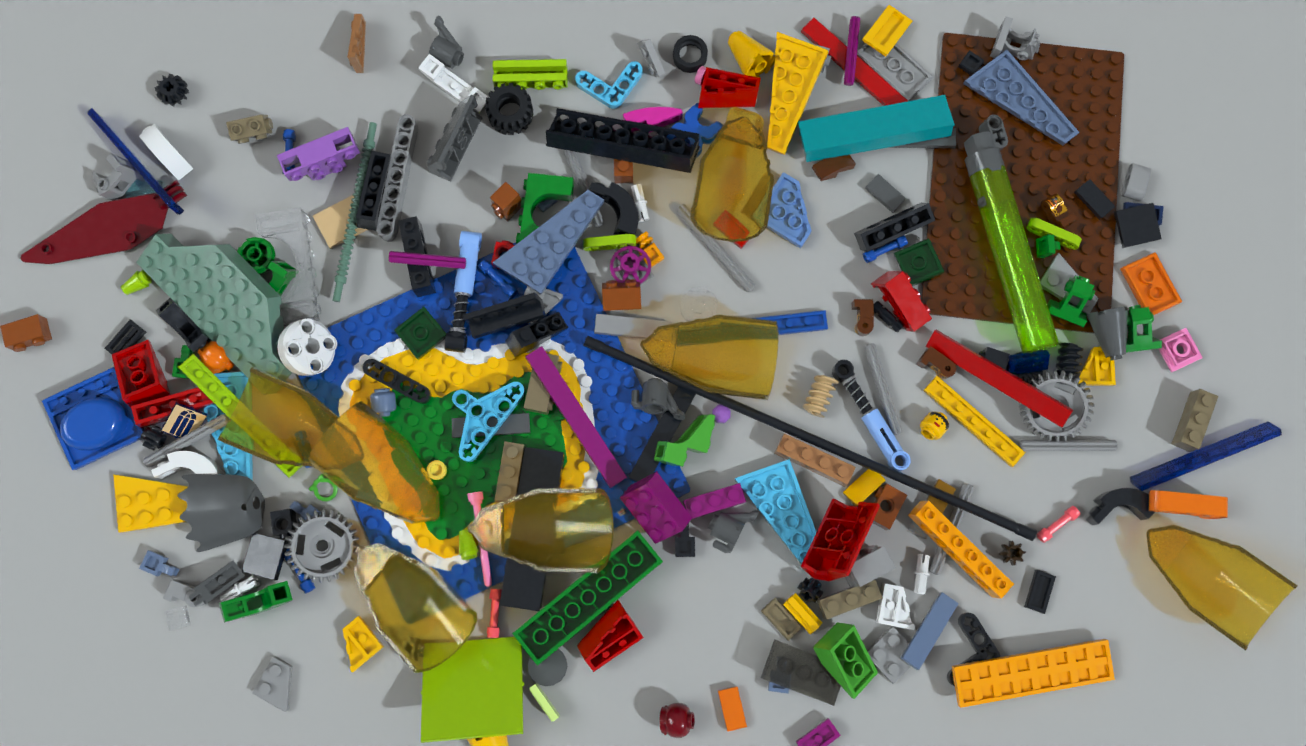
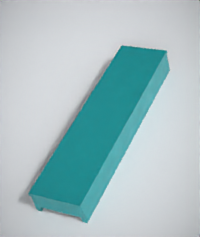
M945 95L798 121L799 135L806 162L948 137L952 135L953 126L955 125Z

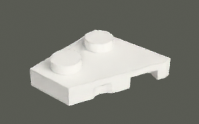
M882 583L881 595L883 599L879 600L876 623L915 630L909 615L910 608L906 602L904 587Z

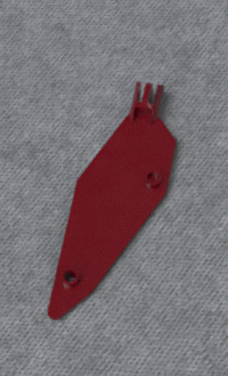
M175 180L157 193L99 203L23 253L21 261L25 263L55 264L131 250L163 229L168 208L185 198L187 194L183 192L182 186H179L180 183Z

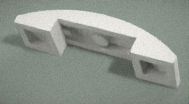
M428 54L418 69L427 78L459 102L470 95H474L478 104L474 111L480 113L486 105V97H488L486 94L464 82L446 69L444 64L432 55Z

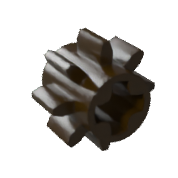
M1009 541V546L1001 545L1003 551L999 555H1003V563L1010 561L1013 566L1016 565V560L1019 562L1024 561L1021 557L1026 551H1022L1020 548L1022 546L1021 543L1014 545V541ZM1013 549H1014L1013 554H1014L1015 556H1014V557H1011L1010 555H1011L1012 553H1011L1010 550H1013Z

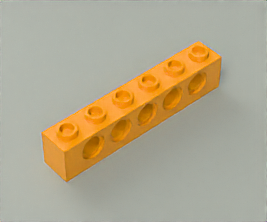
M929 500L920 501L908 514L992 598L1002 599L1014 585Z

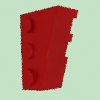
M706 67L698 108L755 107L761 78Z
M888 271L873 281L871 285L874 288L878 287L884 294L881 298L884 302L889 301L894 309L892 311L893 314L904 324L903 327L906 331L915 332L932 319L929 314L930 310L920 300V293L912 287L911 279L907 273L903 271Z
M617 600L578 643L577 647L586 663L595 672L644 637L623 605Z

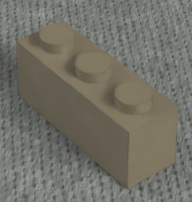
M548 354L559 373H561L562 362H560L559 356ZM532 369L524 409L525 411L548 415L549 410H553L554 401Z
M1203 389L1190 392L1172 440V445L1188 452L1200 449L1219 396Z
M504 441L495 501L516 505L526 447L524 444Z
M873 580L861 587H850L818 599L817 603L823 619H830L883 598L876 580Z

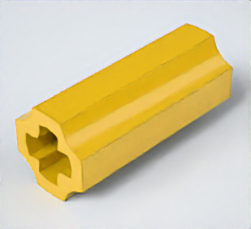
M796 593L783 603V606L810 635L823 623Z

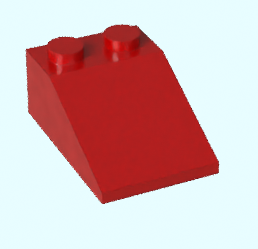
M149 340L112 354L122 400L130 408L133 405L170 395L167 380Z

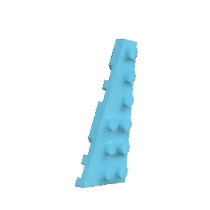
M243 372L214 374L252 412V382ZM215 404L205 406L203 409L207 422L224 414ZM230 420L228 425L212 433L217 444L218 453L221 455L225 473L228 475L245 476L253 480L252 441Z
M790 459L735 478V481L740 483L742 490L800 564H802L816 535V529Z

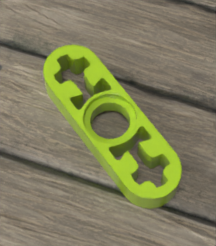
M1031 218L1027 225L1028 231L1041 237L1047 234L1054 235L1055 241L1060 242V245L1069 249L1077 250L1082 241L1078 235L1038 218Z
M634 234L583 239L584 251L621 249L626 246H636V235Z

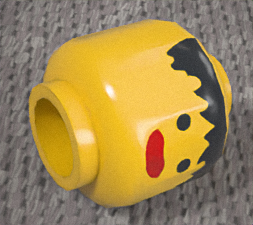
M929 412L920 423L921 434L929 440L940 439L949 428L947 417L942 412Z

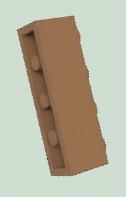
M785 433L774 454L787 460L790 459L791 462L844 487L849 484L856 468Z

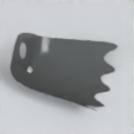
M187 474L182 476L189 486L177 495L180 499L187 502V508L180 515V519L188 522L192 527L186 539L200 542V547L196 552L207 551L241 540L254 534L261 527L265 500L259 488L250 478L228 474ZM254 497H257L260 501L258 509L253 507ZM243 504H246L245 511L241 508Z

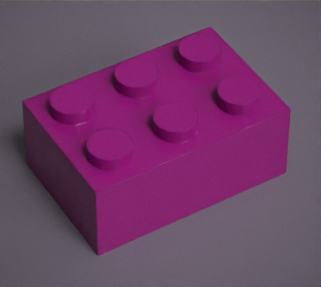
M657 471L630 485L620 497L655 544L683 531L692 519L691 515Z

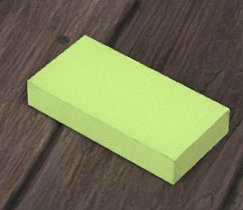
M535 683L530 687V692L551 722L559 718V713L540 686Z

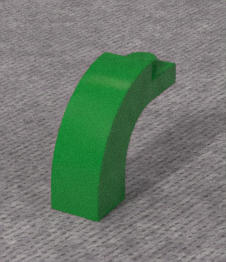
M284 581L245 596L220 602L219 605L225 623L274 609L289 603L293 599L288 581Z

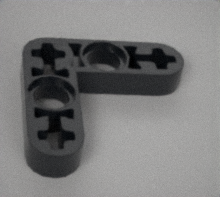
M972 613L961 614L958 618V624L976 654L960 664L986 660V657H988L985 650L980 651L984 647H986L989 653H994L992 658L1000 657L999 651L978 618ZM965 617L972 618L970 624L973 628L978 627V630L972 631L969 625H964ZM978 633L984 636V642L980 645L974 641V636ZM951 669L947 674V680L951 685L955 686Z

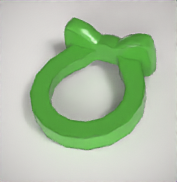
M320 474L309 487V490H313L317 499L321 501H330L338 493L337 484L330 478H324V474ZM319 482L332 484L334 491L330 497H322L319 494L317 488Z

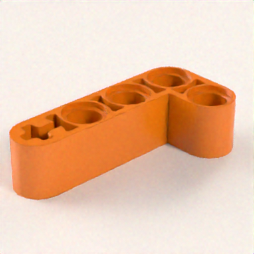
M1150 490L1149 511L1193 515L1203 519L1228 518V497Z

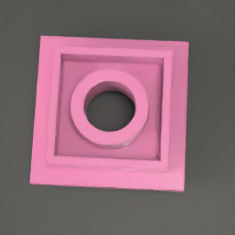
M1187 328L1160 339L1162 340V348H1159V351L1171 373L1203 358ZM1177 345L1183 347V354L1177 352Z

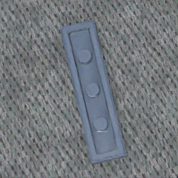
M943 592L939 593L901 656L903 661L914 669L920 670L958 606L956 601Z

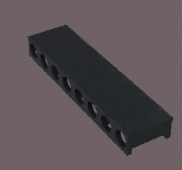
M559 108L556 110V116L549 130H546L547 147L691 173L700 149L698 133ZM566 115L569 118L562 120L560 116ZM583 118L587 122H582L580 124L577 119ZM601 121L605 125H601L598 127L596 126L595 122ZM618 124L622 128L615 130L613 125ZM638 128L640 131L634 134L631 129ZM650 131H655V132H657L659 135H655V136L651 137V136L649 135V132H650ZM673 134L677 138L669 140L667 135ZM688 137L693 138L695 142L691 145L685 139Z
M525 447L499 606L534 611L541 610L553 523L556 517L565 459L564 452Z

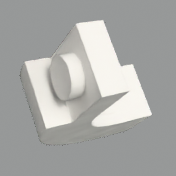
M155 124L146 127L142 134L139 135L152 153L178 180L193 170L190 163L169 142Z
M191 451L167 454L169 461L157 464V468L151 470L153 476L160 479L183 469H191L195 474H224L214 460Z

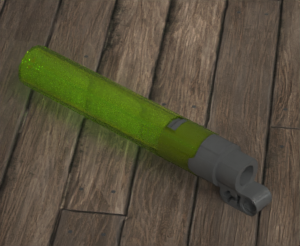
M990 115L979 126V133L972 135L964 142L968 156L964 161L1022 353L1033 354L1057 346L1059 341L1000 152L1008 144V137L1002 119L997 115Z

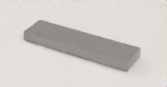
M596 314L594 334L670 342L672 322Z

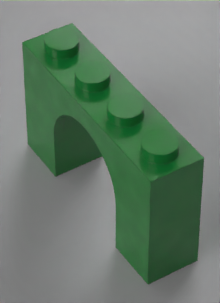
M528 173V179H524L523 189L526 190L525 197L521 199L523 215H519L518 224L521 226L520 233H517L516 244L539 227L533 221V212L541 202L551 199L572 202L574 191L573 177Z

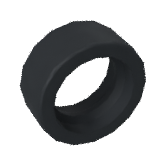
M687 35L677 40L673 49V60L678 69L683 72L693 73L706 64L708 49L703 39L698 36ZM685 46H695L701 51V57L696 62H685L680 58V50Z

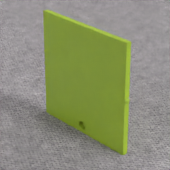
M515 637L424 644L421 690V743L524 734L522 646Z

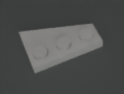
M1058 253L1041 278L1038 286L1063 300L1067 292L1064 291L1069 278H1074L1075 275L1078 276V274ZM1095 294L1091 301H1087L1082 312L1086 313V316L1091 312L1099 299ZM1073 295L1068 304L1076 307L1081 298Z

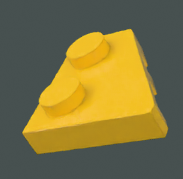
M1093 347L1079 375V384L1084 381L1086 386L1116 385L1114 360L1110 361V357L1106 358L1101 347Z
M357 616L342 629L352 673L384 647L361 616Z

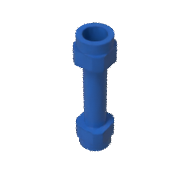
M284 130L285 152L293 149V142L296 141L294 130ZM295 165L287 167V170L294 169Z
M903 235L875 250L872 249L864 252L863 258L865 262H872L878 256L895 248H903L908 245L907 238Z
M484 259L480 262L478 268L484 274H488L502 287L503 292L509 298H512L518 292L515 286L511 283L508 284L493 269L489 261Z
M285 556L284 558L287 561L291 556ZM302 573L298 578L302 583L300 587L306 594L316 587L312 579L307 578L304 580L305 573Z

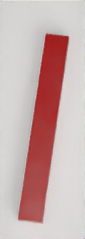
M813 18L802 28L801 33L815 45L830 48L828 55L845 71L847 46L816 18ZM857 56L854 80L883 106L908 102L906 98Z
M937 329L934 330L925 346L927 348L933 347L957 366L1061 428L1074 411Z

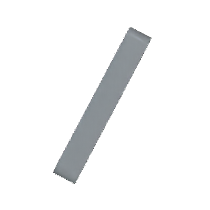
M409 114L402 115L398 120L377 223L378 234L387 242L393 241L398 234V221L401 219L418 133V126L414 118ZM412 123L409 128H404L406 124ZM403 141H409L406 145H401ZM400 158H405L402 163H397ZM397 175L402 176L400 180H394ZM393 193H398L396 198H390ZM389 211H395L392 216H387ZM386 228H391L388 234H383Z

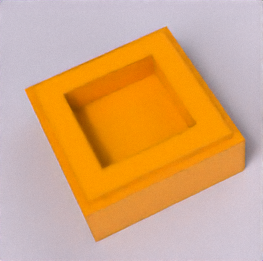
M654 242L643 249L650 258L651 268L664 260V256ZM644 258L643 260L648 266L647 260Z

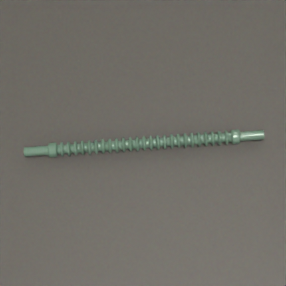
M370 122L367 138L363 142L365 148H362L364 153H361L363 157L360 158L362 163H359L361 168H358L356 188L353 189L355 193L352 194L354 198L351 199L353 203L350 204L352 208L349 209L351 213L348 214L350 219H347L349 224H346L348 229H345L347 234H344L346 239H343L342 255L339 256L341 260L338 261L340 265L337 266L339 270L336 271L338 275L334 279L336 282L332 299L334 302H340L343 285L347 281L345 275H348L346 270H349V267H347V265H350L348 260H351L349 255L352 254V244L355 243L353 239L356 238L354 234L357 233L355 231L357 229L356 215L371 151L375 147L374 137L377 124L374 122Z

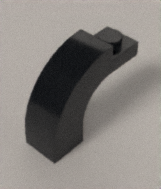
M592 182L588 190L604 199V202L609 204L616 213L617 223L613 235H635L638 226V210L630 194L613 182H611L608 188L602 183Z
M171 298L166 300L156 310L158 316L184 339L187 347L193 352L204 347L210 339Z
M1121 488L1105 492L1096 497L1093 501L1098 506L1093 507L1089 511L1090 516L1086 520L1091 525H1097L1117 506L1129 509L1140 520L1149 519L1155 512L1149 511V494L1138 489Z

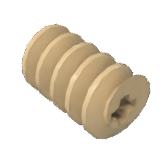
M817 375L814 377L816 382L811 385L813 389L808 392L810 396L806 398L808 404H804L803 408L814 416L825 418L821 412H827L828 410L823 406L830 405L826 398H833L829 391H835L836 388L832 384H838L839 382L825 375Z

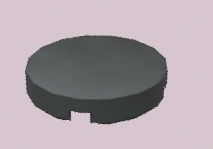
M560 649L538 666L531 657H529L527 664L531 679L542 686H552L560 682L566 675L568 667L567 659Z

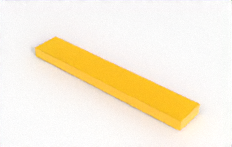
M935 376L923 390L1010 467H1014L1026 453L938 376Z

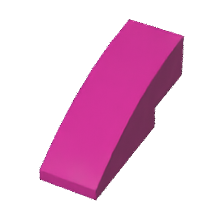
M648 107L624 113L623 120L665 127L682 120L683 112L681 109L672 107ZM638 128L631 129L632 132L639 130Z

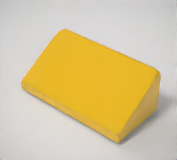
M867 469L842 493L854 506H858L859 501L863 502L886 479L879 473Z

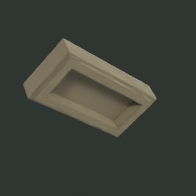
M776 597L761 610L787 641L802 628Z

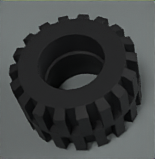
M505 83L501 84L502 87L500 88L498 86L494 87L495 91L489 92L485 105L491 126L495 127V130L498 132L501 130L502 134L505 135L507 132L510 135H514V132L522 133L521 129L526 130L528 128L527 123L531 124V117L534 115L529 94H527L524 88L521 90L519 85L514 87L513 83H509V86H505ZM515 103L520 106L519 110L513 115L506 116L500 113V109L505 104Z

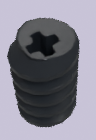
M1059 343L1058 345L1061 348L1057 351L1060 354L1057 356V361H1059L1056 364V368L1059 369L1056 370L1057 374L1060 375L1062 370L1065 371L1066 377L1069 373H1073L1072 379L1074 380L1076 378L1075 374L1081 373L1080 370L1075 368L1082 366V363L1076 360L1083 358L1077 352H1081L1084 349L1072 343Z

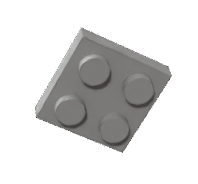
M893 626L867 650L874 665L892 684L911 667L901 659L909 642Z

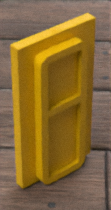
M888 5L863 37L862 41L886 57L913 20L891 5Z

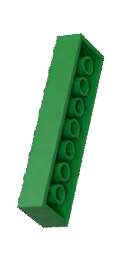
M636 531L512 634L538 666L662 564L663 561L641 533Z

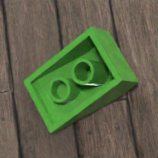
M837 622L813 647L821 664L853 699L878 674L864 643L852 624Z

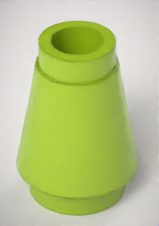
M144 270L136 271L121 285V289L126 295L149 287L152 279Z
M471 530L459 531V556H461L462 560L476 558L478 548Z

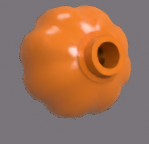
M207 341L205 346L198 350L199 360L213 374L221 373L225 370L230 371L235 365L226 356L223 347L218 346L216 341Z

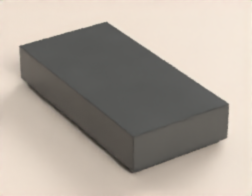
M879 174L865 187L870 194L892 213L906 199Z

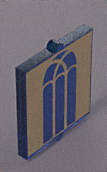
M176 402L161 431L173 435L175 438H181L202 426L207 413L196 410L193 406L188 407Z

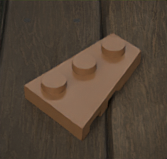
M354 14V19L351 22L352 32L347 57L356 73H364L366 21L362 14Z

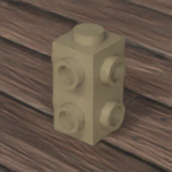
M261 114L226 122L230 140L238 141V144L250 142L249 138L256 137V140L265 139L267 134H272L273 123L268 115Z

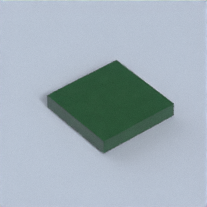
M929 238L894 253L901 271L907 273L910 277L912 286L944 273V269Z
M424 306L394 329L418 360L446 337V332Z

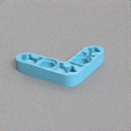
M630 62L612 87L587 71L578 72L575 81L579 89L607 107L617 109L642 77L643 69L639 62ZM635 68H637V69H638V73H637V72H634L633 75L631 76V77H632V80H631V79L629 78L630 75H631V69H632V70H635ZM586 77L587 82L581 83L580 78L584 79ZM626 81L629 83V87L621 89L619 84ZM602 86L604 91L597 94L594 92V88ZM617 91H618L619 94H618V96H617V102H616V101L611 102V98H615V96L617 95Z

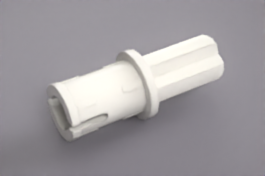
M635 184L631 187L638 210V222H644L643 218L645 221H648L650 218L642 185Z
M917 554L916 571H914V593L924 595L926 593L927 577L930 576L928 573L930 556L925 555L924 563H922L923 554Z
M252 575L240 583L236 582L235 586L220 594V600L223 602L239 596H245L246 592L260 586L257 576Z

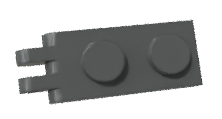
M233 560L193 588L195 592L189 598L193 600L199 596L200 599L195 601L194 605L198 606L202 602L206 605L236 582L243 579L245 575Z

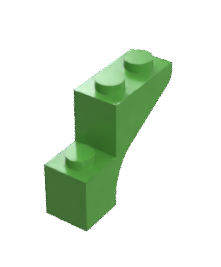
M699 415L684 434L673 443L658 441L654 461L683 467L687 459V450L695 453H707L711 444V433L715 426V415Z

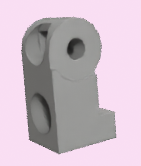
M171 580L163 599L168 601L183 600L190 607L204 605V602L198 606L194 605V602L200 599L199 596L193 600L189 598L195 592L193 589L195 586L180 580Z

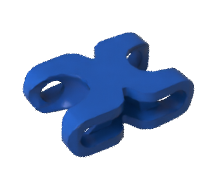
M699 103L693 105L685 113L684 123H675L670 128L699 134L700 149L697 157L702 153L703 144L713 143L724 128V125L719 121L710 126L701 125L698 119L703 113V108H698ZM673 134L667 135L669 140L677 138ZM688 137L685 139L691 145L695 142L693 138Z

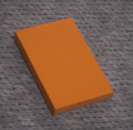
M1156 252L1120 268L1141 308L1149 307L1153 316L1182 303Z

